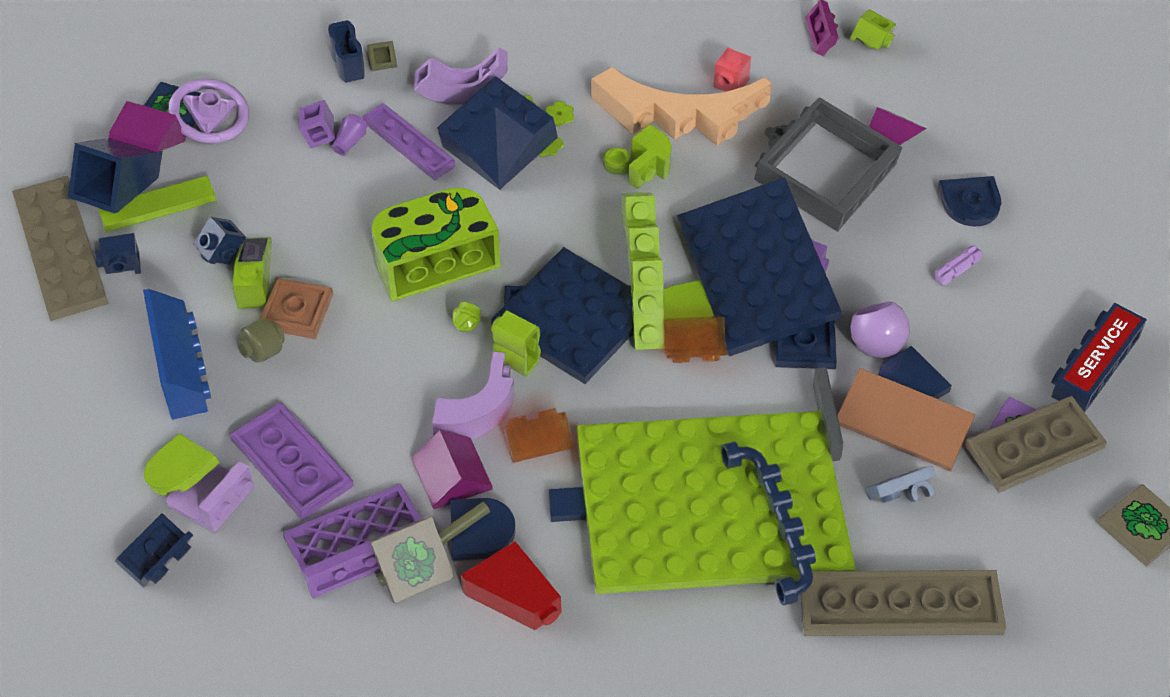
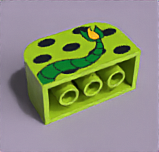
M457 187L430 193L423 197L390 206L382 210L373 220L372 235L377 270L392 302L501 267L499 229L482 197L470 189Z

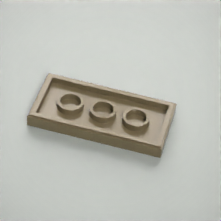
M1072 396L966 439L965 442L966 448L998 493L1102 450L1107 444V441Z

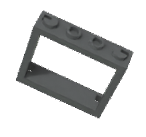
M819 97L811 106H805L797 121L792 120L782 137L777 136L767 153H761L760 159L755 164L757 170L754 180L764 185L785 177L797 207L838 232L896 166L903 147ZM815 124H818L877 160L838 205L776 168Z

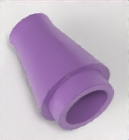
M349 114L348 117H344L332 149L339 155L345 156L366 135L367 123L355 114Z

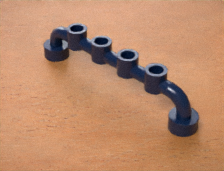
M735 441L722 444L721 455L727 469L741 466L742 459L750 460L756 467L758 482L766 491L769 508L772 513H775L779 523L780 535L788 544L792 564L800 573V578L796 582L790 576L777 579L775 583L777 596L783 606L796 603L798 595L804 593L812 584L813 573L810 564L816 562V556L811 544L802 546L799 537L804 535V527L800 517L790 518L787 511L793 507L790 492L788 490L779 492L776 484L781 482L779 466L777 464L768 465L762 453L754 448L738 447Z

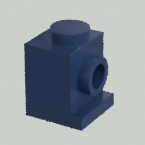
M134 233L99 238L100 250L95 251L98 268L104 267L106 274L134 270L135 274L141 273L140 252Z

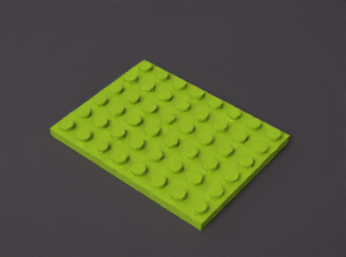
M821 411L577 425L576 435L595 594L776 582L777 579L789 576L794 581L799 580V571L793 566L788 544L780 535L779 523L775 513H772L769 508L766 491L758 482L755 465L750 460L742 459L741 466L727 469L723 463L721 445L734 441L738 444V447H750L762 453L768 465L777 464L779 466L781 482L776 483L779 492L784 490L790 492L793 507L787 511L790 518L800 517L804 527V535L799 537L802 546L811 544L815 552L816 562L810 564L812 571H856Z

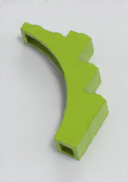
M651 192L621 193L622 221L626 233L630 269L634 349H665L663 260L660 258L655 195Z

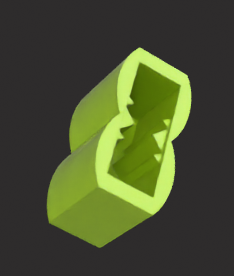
M506 311L502 317L498 316L492 324L491 332H493L494 340L492 349L494 352L505 353V365H510L512 370L527 377L540 360L541 349L538 345L540 329L523 318Z

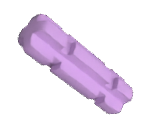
M976 245L968 247L964 250L965 252L960 253L947 262L946 266L937 269L934 279L940 285L948 284L952 281V278H956L969 269L971 265L981 260V255L983 254L981 249H978Z

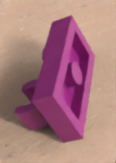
M819 0L805 16L814 51L822 56L839 39L836 30L838 24L834 23L836 16L830 12L828 2L824 0Z

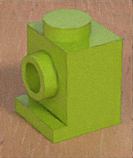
M869 9L859 18L850 39L855 41L858 38L866 46L876 48L877 50L881 47L888 49L895 38V34L892 32L896 23Z

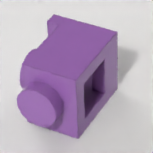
M325 100L300 108L299 129L310 148L336 139L334 134V115Z

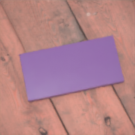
M279 402L230 433L231 441L302 521L354 487L353 480L282 402Z

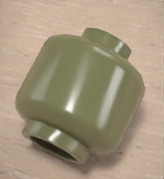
M260 319L241 329L239 334L240 341L237 345L243 357H249L252 361L259 363L279 354L285 337L282 329L276 322Z

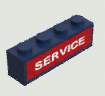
M1115 302L1108 312L1103 310L1094 324L1096 328L1093 331L1088 329L1080 343L1082 345L1079 350L1074 348L1066 361V364H1068L1066 368L1060 367L1051 381L1055 385L1051 397L1060 401L1072 396L1082 410L1086 412L1139 340L1147 319Z

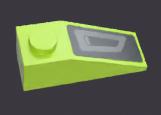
M271 237L246 238L239 248L233 276V290L238 309L265 307L269 291Z

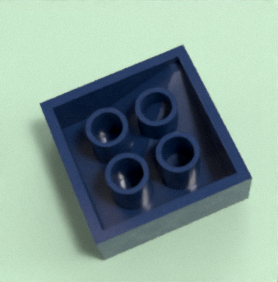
M496 76L437 127L443 148L499 190L558 138L554 118Z

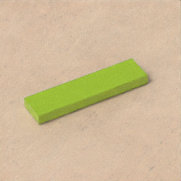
M207 175L139 194L118 213L98 209L105 231L110 232L215 202L216 196Z

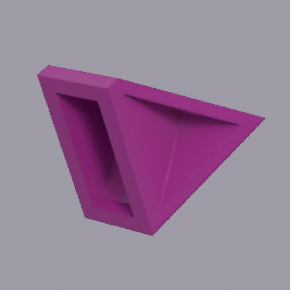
M877 107L869 125L871 129L898 145L903 144L927 129L909 119Z

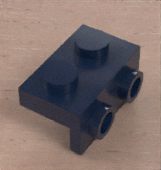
M161 513L116 558L115 562L143 588L150 581L157 584L169 571L166 565L173 558L179 561L191 549L188 542L193 537V534L190 531L185 534Z

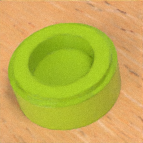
M615 147L605 152L603 165L609 173L622 174L629 170L631 155L626 149Z

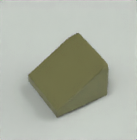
M393 41L367 45L371 71L397 67Z

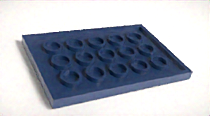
M785 177L677 215L729 357L843 317Z

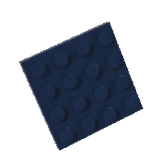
M565 247L491 318L492 326L498 316L502 317L506 311H509L538 326L540 329L538 343L541 349L540 357L583 384H586L634 334L631 286Z

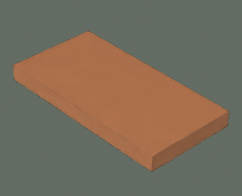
M861 368L837 415L841 427L948 471L952 470L975 418L974 413Z

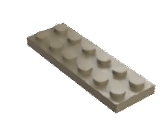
M68 176L12 191L50 321L109 304L76 200L68 198L70 184Z
M997 570L812 571L813 580L811 586L804 593L800 594L804 636L1004 635L1006 630Z

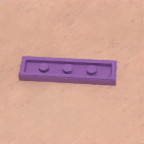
M384 103L363 116V120L371 130L434 181L455 167V160Z

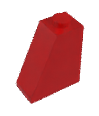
M516 541L461 574L462 591L467 597L533 630L538 629L542 625H550L562 613L560 594Z

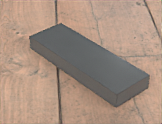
M826 367L815 368L813 389L818 411H821L832 461H839L842 457L843 438Z

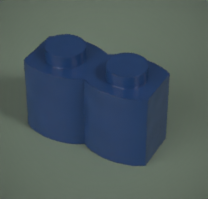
M348 20L329 24L328 32L331 52L334 61L337 63L339 77L345 83L364 79L365 68L362 47L356 39L355 27Z

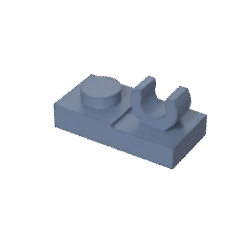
M933 465L866 487L865 489L869 500L881 498L882 503L899 498L900 494L898 491L907 489V497L910 502L919 501L917 495L919 487L923 489L925 497L934 495L933 486L926 480L935 477L936 473Z

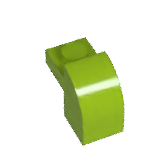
M651 124L631 139V158L634 161L629 164V184L636 189L645 182L651 181L655 174L664 180L671 169V141L662 131Z

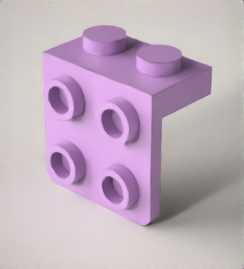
M238 461L229 471L217 465L190 489L181 492L180 489L171 492L166 498V503L169 508L215 534L254 489L249 466Z

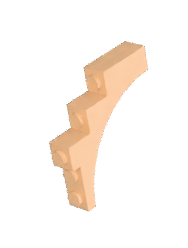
M611 67L591 79V98L632 134L655 122L674 140L683 134L691 132L693 128H697L714 144L719 145L735 136L739 121L745 120L748 115L764 108L770 102L772 83L764 77L748 86L727 92L680 94L645 86Z

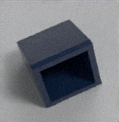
M111 138L77 142L74 147L68 198L112 213H118L159 178L163 151L156 152Z

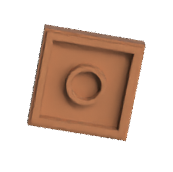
M276 278L260 319L276 322L284 334L316 339L333 297V288Z

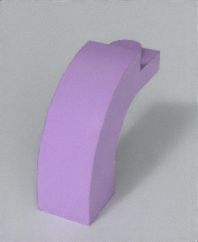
M499 47L482 63L468 69L452 68L431 57L415 71L414 91L436 102L464 104L495 76L502 79L508 71V52Z
M492 353L488 382L476 395L465 399L436 398L432 421L433 435L442 430L474 439L493 430L504 420L514 401V378H510L511 366L505 365V353Z

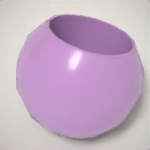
M887 301L855 312L850 323V331L857 348L864 354L876 358H884L898 353L907 343L910 325L903 308L893 301Z

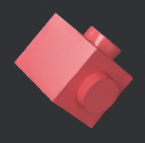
M727 47L715 64L714 87L725 92L744 87L750 77L751 56Z

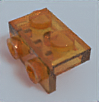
M724 316L664 319L665 356L672 358L673 363L690 362V357H702V361H719L720 356L727 355Z
M556 408L538 412L539 418L527 421L526 415L509 419V425L503 427L502 430L503 434H506L512 462H521L573 449L574 444L566 412L557 413Z

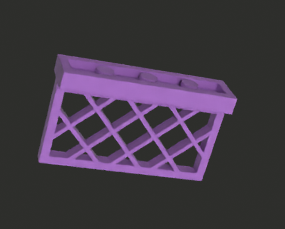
M401 484L283 532L284 539L307 583L312 598L380 570L369 542L371 540H366L371 531L384 533L385 535L400 529L396 527L400 519L411 520L413 523L421 520L420 515ZM400 497L401 503L398 509L385 506L387 501ZM363 511L372 512L368 521L356 519L355 517ZM380 514L393 517L389 526L375 523ZM333 523L343 524L338 533L325 531L327 526ZM350 526L363 529L359 538L346 535ZM304 535L312 536L308 546L294 542L295 539ZM320 539L333 541L329 551L316 548ZM341 543L354 546L344 552L337 553ZM311 556L324 558V560L308 567L306 565Z

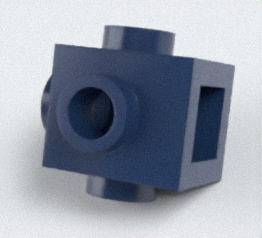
M210 216L193 245L201 252V257L206 262L229 265L246 239V236L231 220Z

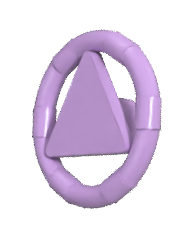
M196 79L187 82L173 93L169 101L168 113L176 115L182 127L181 134L202 143H222L231 140L244 130L249 120V108L243 95L235 87L215 79ZM201 89H215L232 99H222L217 92L211 90L202 92L200 96L187 94ZM182 99L202 132L187 125L180 117V102ZM237 104V122L230 129L213 133L234 110Z

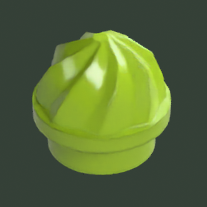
M460 302L458 307L453 309L452 322L459 331L469 332L480 324L481 309L468 302Z

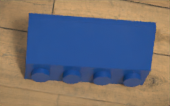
M151 289L143 290L160 383L171 419L174 420L208 412L206 400L211 399L208 381L202 382L201 376L207 374L203 357L197 358L196 354L197 352H202L198 334L192 335V330L197 329L193 311L187 313L183 300Z

